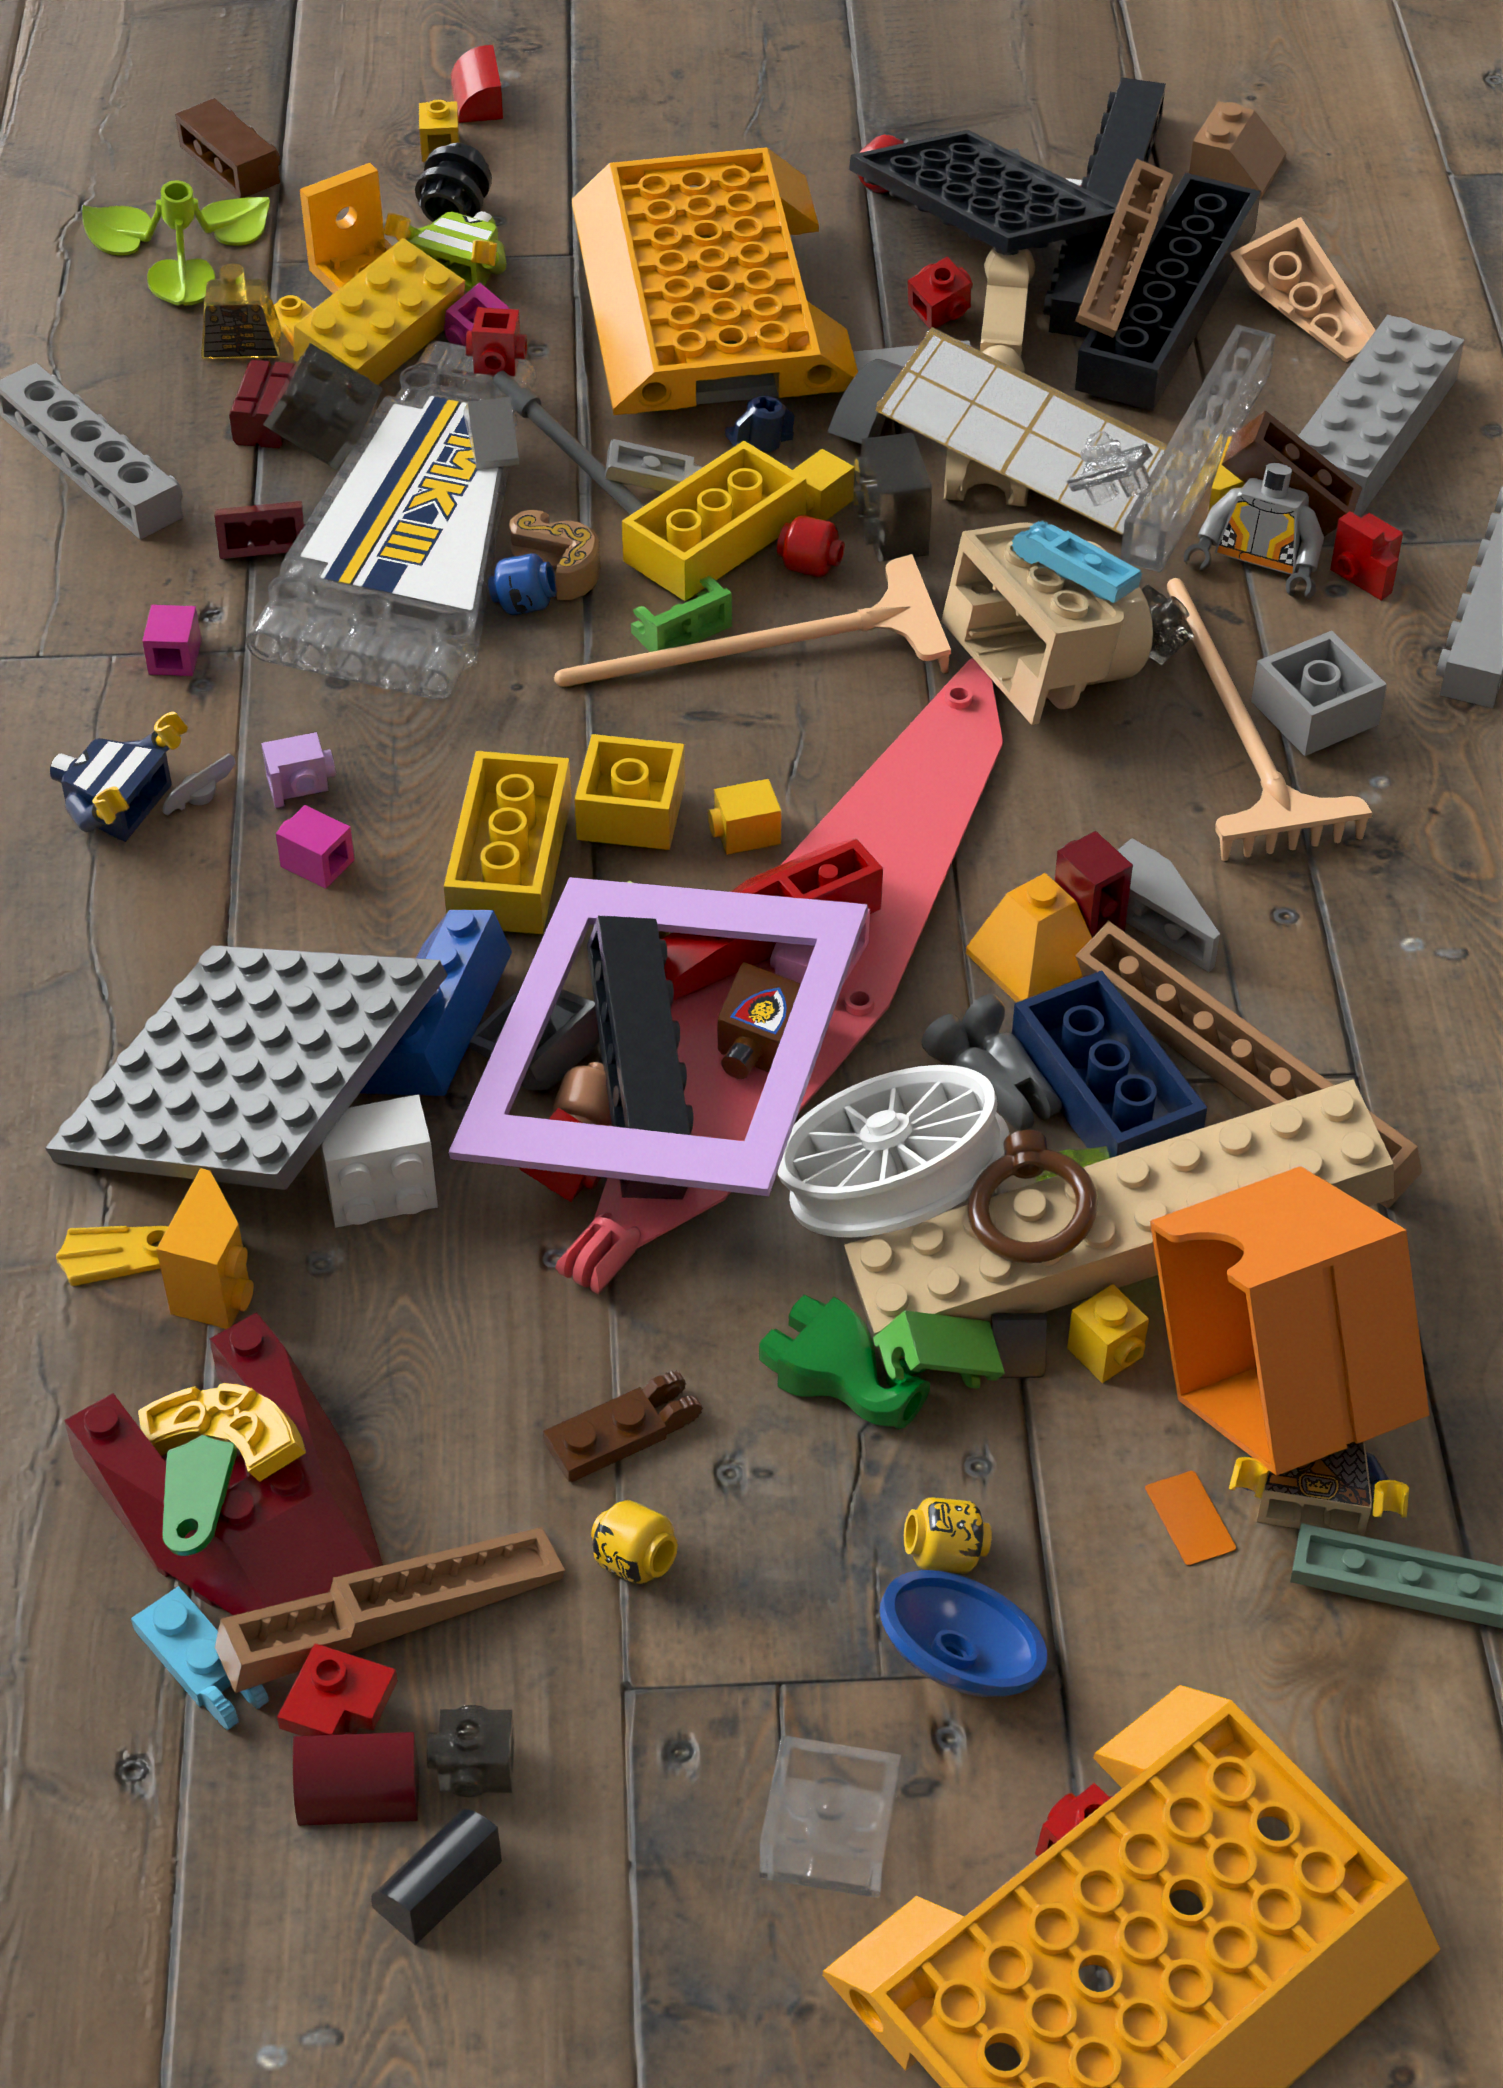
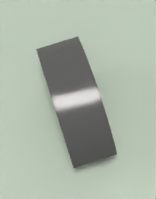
M875 359L867 363L856 374L844 392L832 418L828 433L876 448L886 416L875 410L905 367L883 359Z

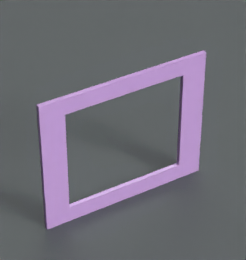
M569 877L450 1147V1159L769 1196L868 914L867 904ZM598 915L653 918L657 920L658 931L815 946L745 1141L508 1115L589 925H595Z

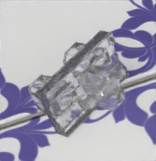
M1098 431L1090 434L1086 439L1085 449L1081 450L1080 453L1081 459L1086 462L1082 474L1070 477L1067 480L1071 491L1075 492L1085 489L1094 506H1099L1113 500L1120 493L1114 481L1118 480L1127 498L1139 495L1152 483L1144 466V463L1153 455L1148 444L1121 451V443L1118 440H1113L1108 433Z

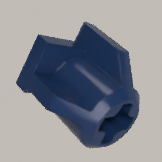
M759 396L747 402L746 412L735 422V426L725 428V436L733 446L746 441L762 452H771L778 449L781 442L793 440L795 416L778 399L771 396Z

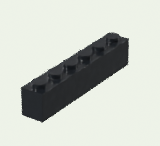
M598 915L587 943V953L612 1126L690 1135L693 1129L694 1116L692 1106L685 1104L684 1090L687 1081V1070L685 1063L679 1062L677 1053L680 1042V1026L678 1021L672 1020L671 1015L674 989L672 981L665 977L664 967L667 960L666 941L659 939L656 919ZM620 1179L622 1198L683 1199L688 1187Z

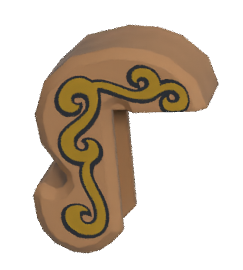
M539 510L522 511L512 517L509 526L513 557L535 553L544 562H550L553 569H556L557 600H574L584 596L593 589L599 578L601 563L600 540L592 528L574 521H560L550 524L549 514Z

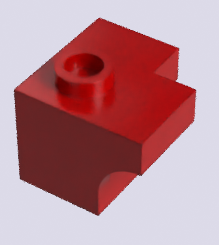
M1349 511L1338 520L1330 570L1382 601L1393 591L1403 532L1371 513L1361 518Z
M314 1643L277 1716L279 1729L300 1736L357 1734L359 1728L374 1731L398 1682L396 1669Z

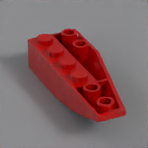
M852 839L826 845L749 878L731 892L867 904L870 914L881 910L883 867L858 839ZM670 933L663 938L667 944V960L664 970L666 979L671 980L673 983V1001L737 973L743 962L756 965L771 958L777 942Z

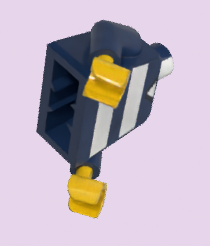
M169 712L162 716L154 725V732L142 740L118 742L98 738L88 745L78 759L62 753L54 758L50 767V777L52 780L61 782L65 798V808L82 831L91 832L98 828L126 842L171 787L172 782L166 752L169 749L174 750L178 748L182 741L180 735L188 730V726L176 712Z

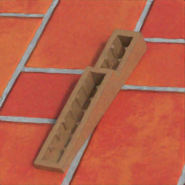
M1136 159L1124 185L1075 322L1112 338L1114 337L1174 174Z
M539 1527L334 1577L331 1590L328 1593L222 1618L220 1620L215 1649L234 1692L238 1693L301 1671L314 1643L349 1654L561 1580L565 1569L544 1529Z

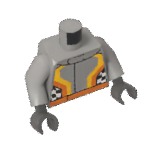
M1270 463L1266 465L1263 480L1249 478L1242 488H1233L1211 508L1197 535L1200 539L1199 543L1192 544L1185 550L1184 562L1186 565L1190 560L1191 554L1200 550L1205 553V561L1201 564L1199 570L1207 569L1211 564L1212 558L1209 550L1213 545L1216 546V554L1291 574L1286 581V591L1291 597L1295 594L1296 584L1306 580L1305 598H1312L1316 593V584L1311 578V573L1317 571L1324 535L1315 511L1309 508L1308 494L1304 491L1289 488L1292 469L1284 464Z

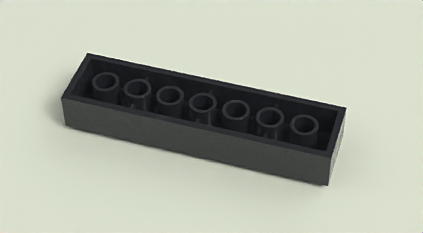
M1190 173L1184 174L1158 217L1159 219L1114 337L1112 338L1091 328L1079 348L1076 391L1091 394L1097 398H1106L1129 404L1135 408L1154 411L1235 268V264L1230 258V253L1248 244L1255 233L1261 191Z

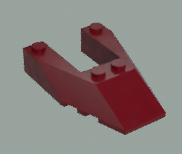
M257 1312L209 1338L217 1377L222 1384H238L249 1387L258 1394L273 1401L296 1425L302 1437L306 1453L260 1482L248 1472L242 1454L237 1456L214 1537L202 1551L193 1555L180 1556L172 1553L164 1543L163 1515L166 1462L114 1393L64 1420L74 1459L155 1569L165 1577L172 1575L192 1588L194 1595L211 1607L218 1605L234 1616L328 1593L331 1590L334 1577L383 1566L349 1451L288 1351ZM198 1529L190 1531L185 1538L192 1537Z

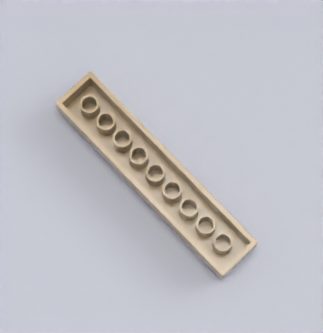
M1352 1079L1083 1167L1092 1179L1097 1193L1098 1206L1095 1221L1088 1235L1077 1247L1054 1260L1032 1264L1017 1263L993 1254L975 1236L969 1223L968 1205L944 1212L927 1221L904 1229L873 1235L845 1244L844 1247L873 1337L904 1310L989 1321L991 1326L992 1314L1043 1313L1092 1297L1112 1284L1120 1288L1157 1276L1158 1270L1150 1221L1299 1166H1302L1366 1206H1371L1394 1198V1167L1355 1081ZM1057 1175L991 1197L989 1212L994 1226L1007 1237L1018 1241L1035 1242L1056 1235L1068 1225L1075 1212L1076 1199L1071 1186L1062 1177ZM878 1348L882 1363L884 1365L880 1348Z

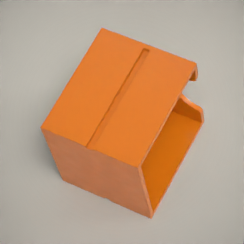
M1302 1166L1150 1221L1178 1401L1252 1458L1260 1461L1276 1476L1346 1449L1347 1444L1352 1442L1357 1444L1429 1416L1406 1229Z

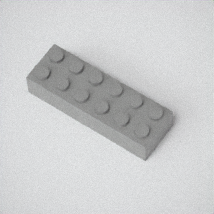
M1387 315L1298 435V437L1362 487L1354 514L1361 517L1456 382L1464 339L1452 336L1442 330H1434L1412 323L1406 318Z

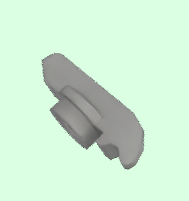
M227 754L201 772L187 776L182 784L169 794L163 805L162 812L165 815H170L175 809L182 811L185 809V803L187 802L193 805L209 803L214 797L216 783L227 777L235 765V758L231 754Z

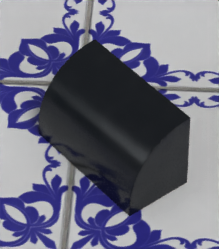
M469 1809L461 1810L372 1894V1908L416 1945L502 1862L498 1827L475 1811Z

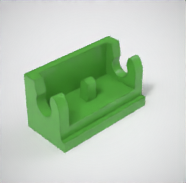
M707 576L700 579V583L709 592L703 591L698 593V597L684 604L679 603L657 616H654L644 606L633 609V613L642 622L638 620L631 623V633L649 652L697 643L732 627V593L727 588L724 589L714 578Z
M904 1310L873 1337L875 1347L880 1348L886 1372L892 1379H904V1371L900 1365V1356L905 1357V1361L911 1371L920 1372L924 1368L961 1373L964 1383L969 1388H980V1378L978 1375L986 1376L987 1380L996 1381L1005 1374L989 1321Z

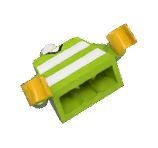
M447 212L432 224L419 229L411 226V220L405 216L395 213H388L383 234L396 237L398 241L402 238L406 239L465 280L464 291L466 292L470 291L479 282L485 286L491 273L496 275L502 274L506 269L504 245L498 240V228L496 227L495 220L486 212H478L473 218L455 212Z

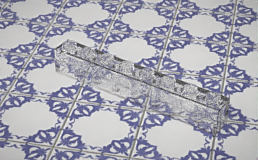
M1236 324L1124 521L1121 560L1143 569L1160 573L1163 571L1218 470L1228 436H1232L1241 429L1270 376L1276 334Z

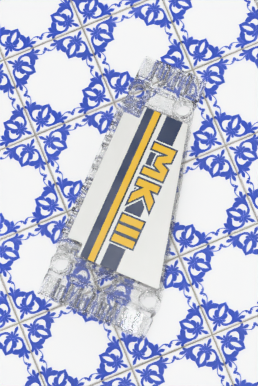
M434 341L428 344L414 366H410L401 372L399 377L400 390L396 397L386 396L286 554L280 569V576L270 582L268 587L270 600L246 637L248 650L258 659L268 663L438 700L447 698L463 670L472 667L477 662L489 593L488 579L492 576L510 466L476 469L464 419V408L467 402L507 396L493 384L494 377L485 374H474L473 357L466 356V346ZM519 360L516 376L510 377L522 388L527 387L531 390L536 382L537 373L530 362ZM512 408L516 434L518 426L517 412Z

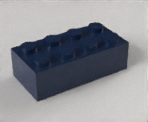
M1102 970L1014 1003L1012 1034L1021 1041L1036 1067L1058 1095L1063 1107L1061 1113L1097 1162L1204 1128L1207 1106Z

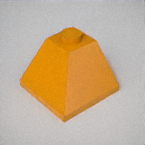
M1043 873L1004 896L966 946V955L1017 1003L1083 978L1076 955L1092 937L1077 902L1052 878Z

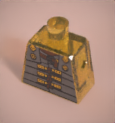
M232 263L222 266L219 270L220 279L210 280L206 285L201 348L202 359L280 357L282 329L266 282L262 279H245L244 268L239 264Z

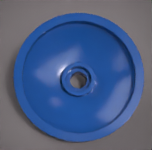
M912 1571L895 1578L888 1585L882 1597L880 1617L893 1646L915 1669L942 1686L979 1697H1005L1029 1690L1038 1682L1046 1667V1645L1041 1633L1031 1619L1009 1599L975 1580L943 1571Z

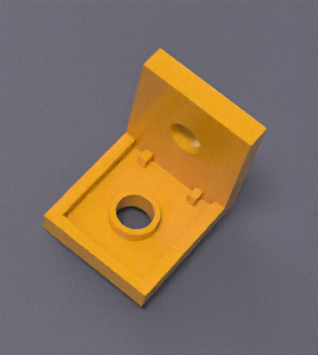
M367 163L300 189L309 271L334 294L392 247L383 234L384 227L378 170L371 163ZM349 207L347 215L343 219L336 221L338 213L342 209Z

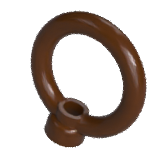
M1022 1130L1010 1134L1003 1142L1005 1156L997 1159L983 1170L971 1189L968 1200L970 1226L977 1239L986 1249L1005 1260L1028 1264L1054 1260L1072 1251L1090 1232L1095 1221L1098 1206L1094 1183L1086 1170L1078 1162L1062 1153L1047 1150L1046 1137L1042 1133L1034 1130ZM1043 1171H1048L1062 1177L1071 1186L1076 1199L1074 1215L1062 1231L1048 1239L1035 1242L1014 1240L1001 1233L991 1220L989 1212L991 1197L997 1187L1012 1175L1022 1179H1029L1041 1175Z

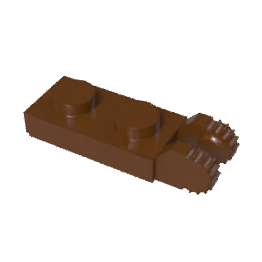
M676 1370L675 1372H666L664 1375L652 1378L643 1389L638 1387L544 1430L543 1439L568 1482L571 1481L572 1483L667 1439V1434L683 1428L684 1425H689L696 1418H699L703 1408L697 1397L687 1395L680 1400L668 1403L659 1414L657 1413L656 1407L678 1397L685 1389V1379Z

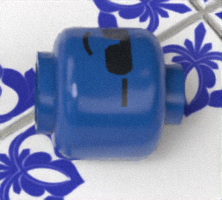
M535 553L500 560L496 565L494 576L488 579L489 593L494 603L499 602L504 611L510 615L543 610L549 605L551 597L556 596L557 593L556 577L551 563L544 562Z

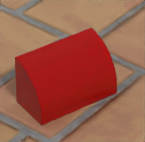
M484 45L475 47L464 53L457 60L451 73V85L454 101H457L459 123L503 119L502 91L494 46Z

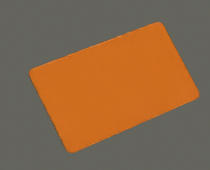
M1188 1471L1145 1486L1147 1494L1186 1565H1192L1236 1550V1545L1196 1472Z

